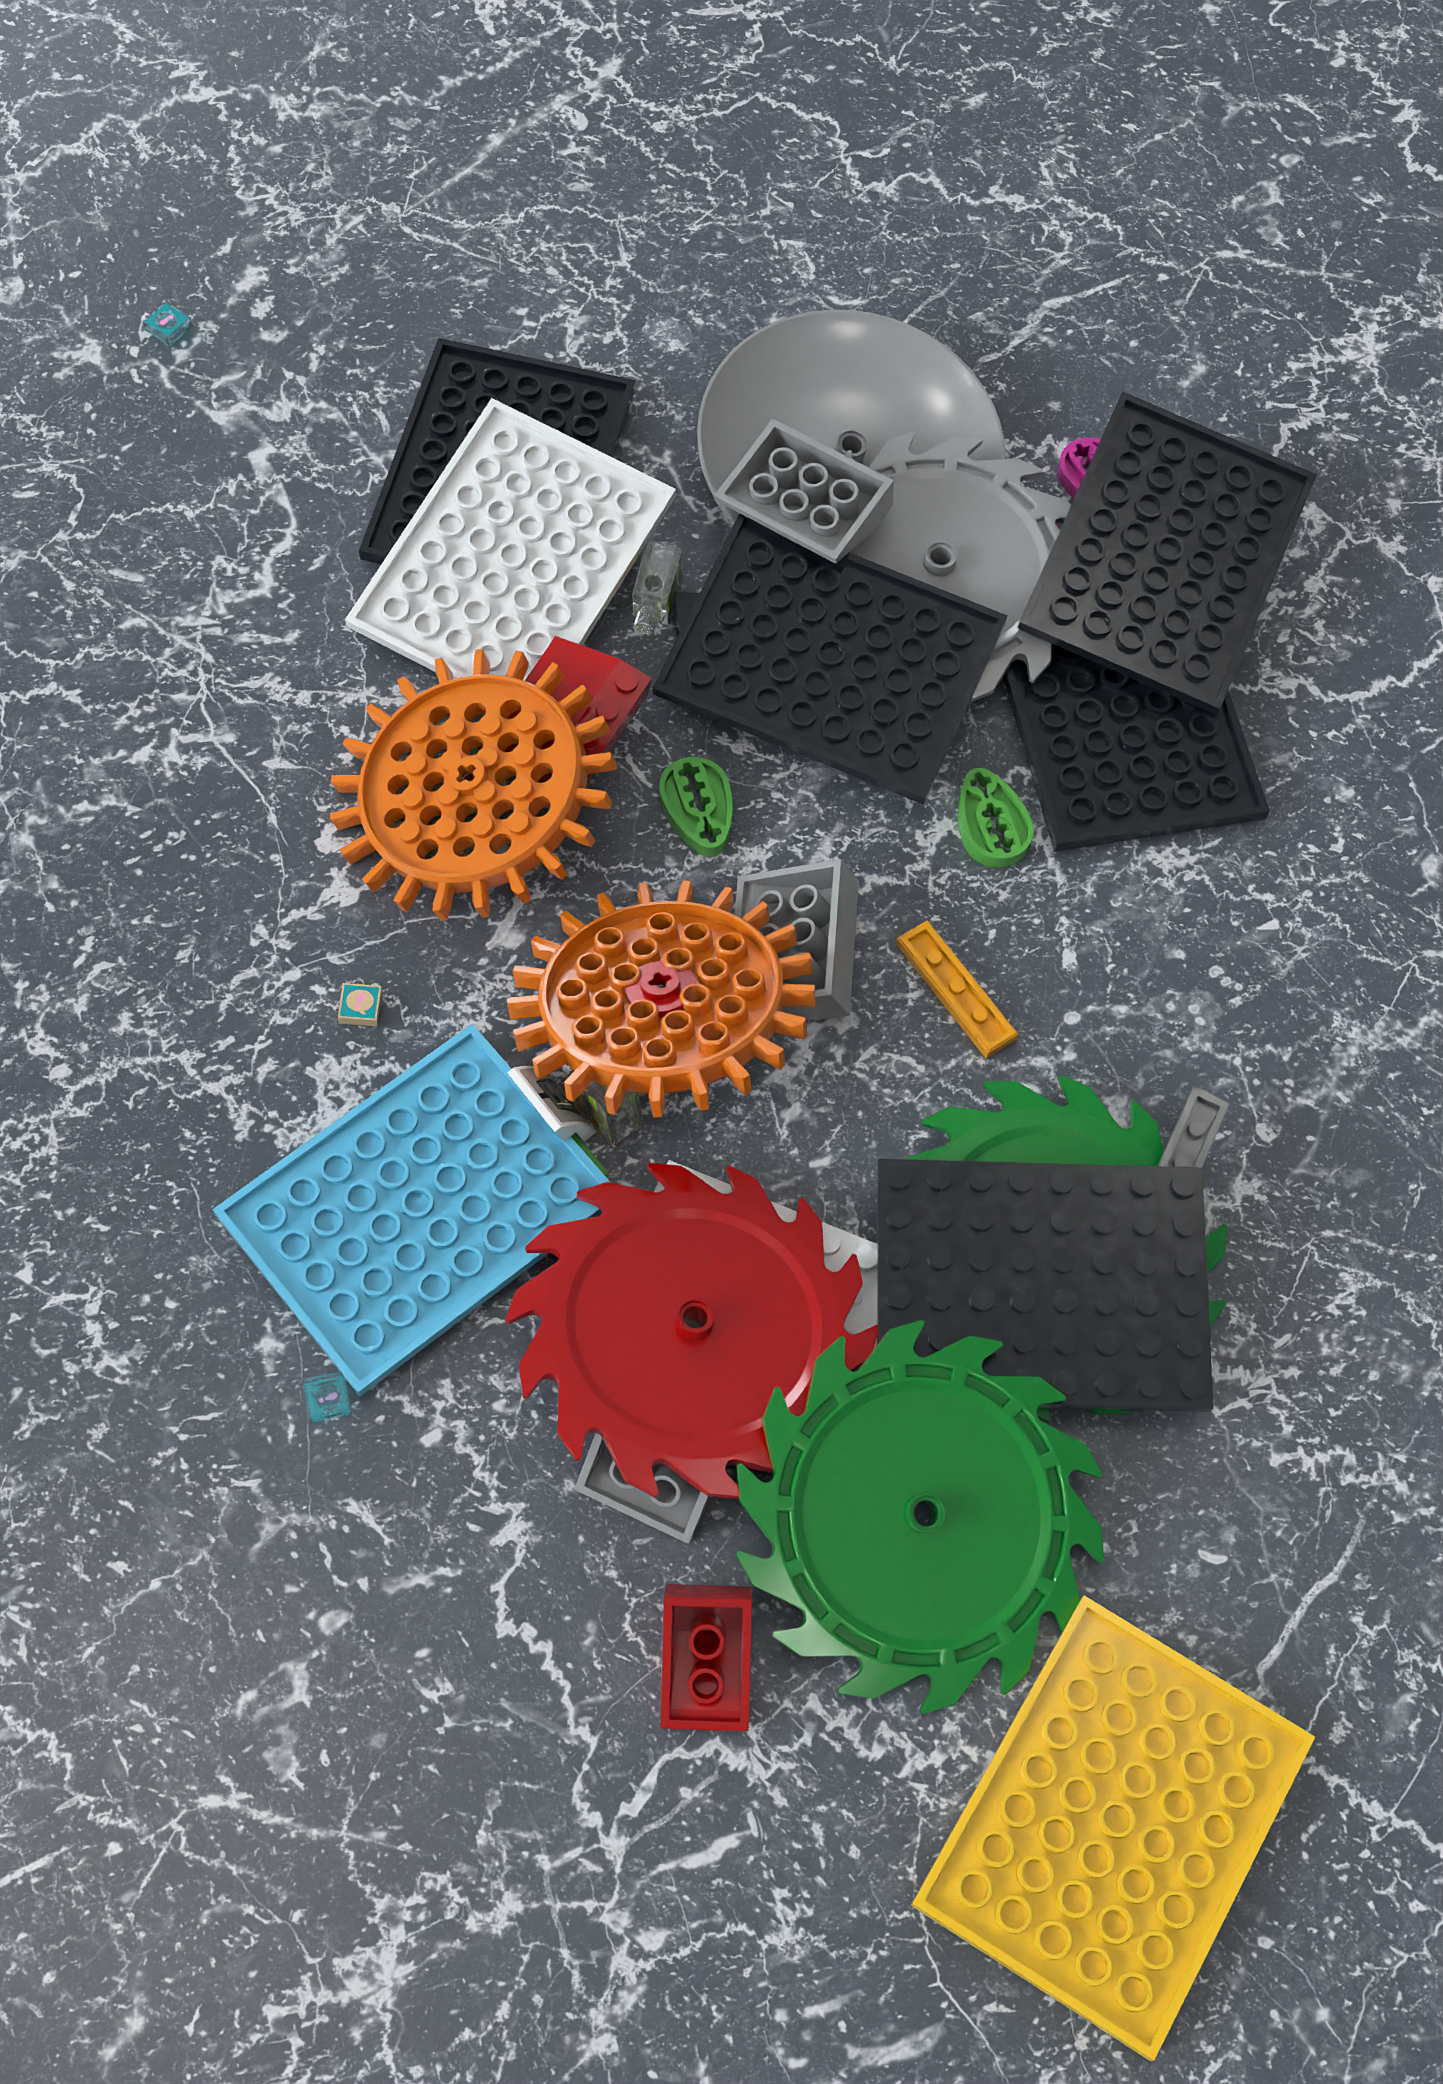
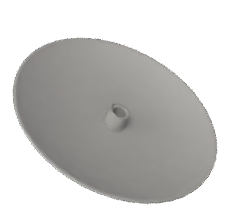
M855 310L811 311L775 321L759 329L737 345L718 366L703 395L698 415V454L705 480L713 497L772 418L843 455L846 451L851 450L854 453L852 454L853 460L868 468L888 440L912 431L915 433L909 452L914 455H920L953 437L982 438L983 440L982 445L968 456L971 460L1005 459L1006 457L1000 419L991 398L973 371L954 352L929 334L896 319L870 312ZM716 501L725 516L734 525L739 513Z

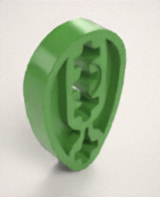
M687 757L673 762L665 769L659 782V802L664 815L676 834L688 846L702 856L715 857L724 851L731 830L733 805L727 775L716 763L705 758ZM685 772H689L692 777H695L694 786L697 791H700L699 801L701 806L705 807L703 812H699L697 807H693L694 796L692 792H688L689 781L686 776H683ZM705 826L712 838H716V842L709 843V840L704 838Z
M985 768L970 770L965 776L958 800V828L963 846L974 860L985 866L994 868L1012 866L1021 861L1028 853L1034 834L1032 819L1018 795L1004 780ZM974 782H979L981 787L986 786L985 792L980 791L978 786L973 787ZM990 812L993 817H998L996 829L998 832H1004L1002 844L1005 848H1010L1009 853H1005L1002 848L997 849L999 839L996 834H990L993 823L990 817H985L986 813Z

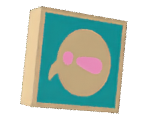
M343 983L338 1012L339 1024L378 1026L382 986Z

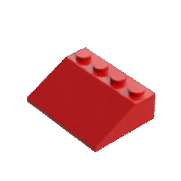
M555 636L525 681L535 685L553 662L560 667L565 676L550 695L558 703L583 684L593 701L570 719L576 727L603 715L611 732L587 742L583 746L586 756L610 752L648 696L652 678L619 658ZM521 711L511 713L508 719L515 718ZM555 740L547 741L542 745L541 749L551 747ZM519 743L508 746L505 752L513 751ZM480 746L477 749V753L480 749H482L483 746ZM596 773L587 774V786ZM552 774L543 775L538 783L548 781Z

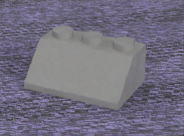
M595 1433L574 1490L689 1544L712 1497L703 1494L664 1464H656L652 1467L659 1495L654 1498L624 1481L603 1438Z

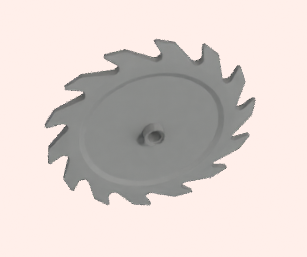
M913 431L888 440L869 468L894 480L893 506L876 530L849 553L1008 615L1006 624L970 702L992 694L1014 660H1022L1026 663L1029 682L1033 683L1051 662V643L1017 629V626L1060 532L1056 524L1064 523L1071 504L1065 499L1024 487L1020 482L1041 476L1043 469L1018 458L971 460L968 456L982 445V438L953 437L920 455H914L909 452L915 436ZM848 450L844 455L853 459L852 451Z

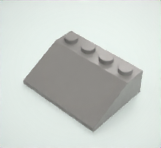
M772 418L716 492L714 500L836 564L872 534L892 508L894 480Z
M842 859L738 876L734 915L742 918L763 901L768 904L769 922L759 929L764 936L790 924L796 930L797 945L778 953V958L810 952L812 975L783 980V984L815 985V1007H783L784 1013L805 1017L806 1020H820L850 1015L859 880Z

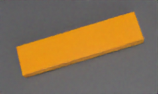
M928 920L897 938L896 946L986 1059L1017 1040L1019 1035Z

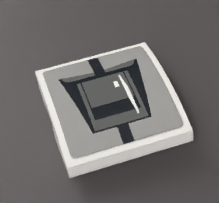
M534 1066L514 1067L507 1072L563 1142L575 1132L584 1142L596 1133L575 1104L566 1098V1093L550 1074L539 1080L535 1076Z

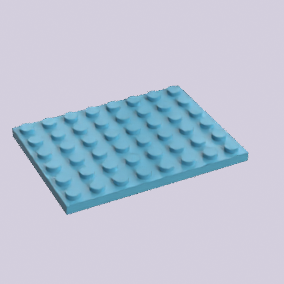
M470 1024L212 1209L218 1220L360 1397L549 1254L526 1253L525 1246L547 1226L597 1217L602 1213L598 1207L577 1199L576 1193L577 1191L610 1181L571 1136L564 1142L559 1138L507 1072L511 1070V1067L473 1024Z

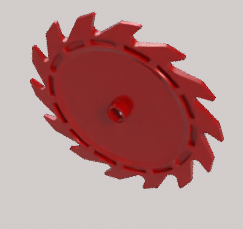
M649 1163L647 1169L663 1185V1191L653 1192L611 1182H605L577 1191V1199L598 1207L602 1214L597 1217L549 1225L525 1246L526 1253H550L557 1256L559 1260L516 1290L505 1319L508 1325L530 1315H536L542 1320V1324L519 1363L523 1398L528 1399L543 1380L550 1379L557 1383V1435L576 1462L581 1461L585 1437L590 1433H597L603 1438L624 1481L654 1498L659 1495L652 1467L656 1464H664L706 1496L739 1499L738 1485L728 1476L725 1470L726 1467L742 1463L746 1468L773 1473L762 1418L774 1388L780 1387L789 1411L795 1416H800L805 1409L815 1360L840 1336L845 1337L844 1362L846 1368L853 1372L864 1363L874 1350L878 1335L877 1324L857 1334L848 1333L844 1328V1322L863 1285L857 1255L852 1254L839 1271L832 1272L828 1270L824 1264L822 1220L802 1197L798 1200L796 1219L793 1222H785L779 1217L759 1181L730 1165L726 1167V1173L732 1187V1192L729 1194L720 1193L683 1166ZM696 1321L702 1327L697 1329L691 1328L685 1322Z

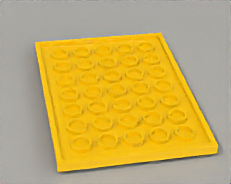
M1084 1595L1080 1599L1079 1604L1060 1635L911 1906L1147 2060L1154 2061L1315 1736Z

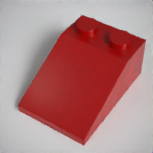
M666 1584L663 1603L660 1728L749 1731L752 1586Z

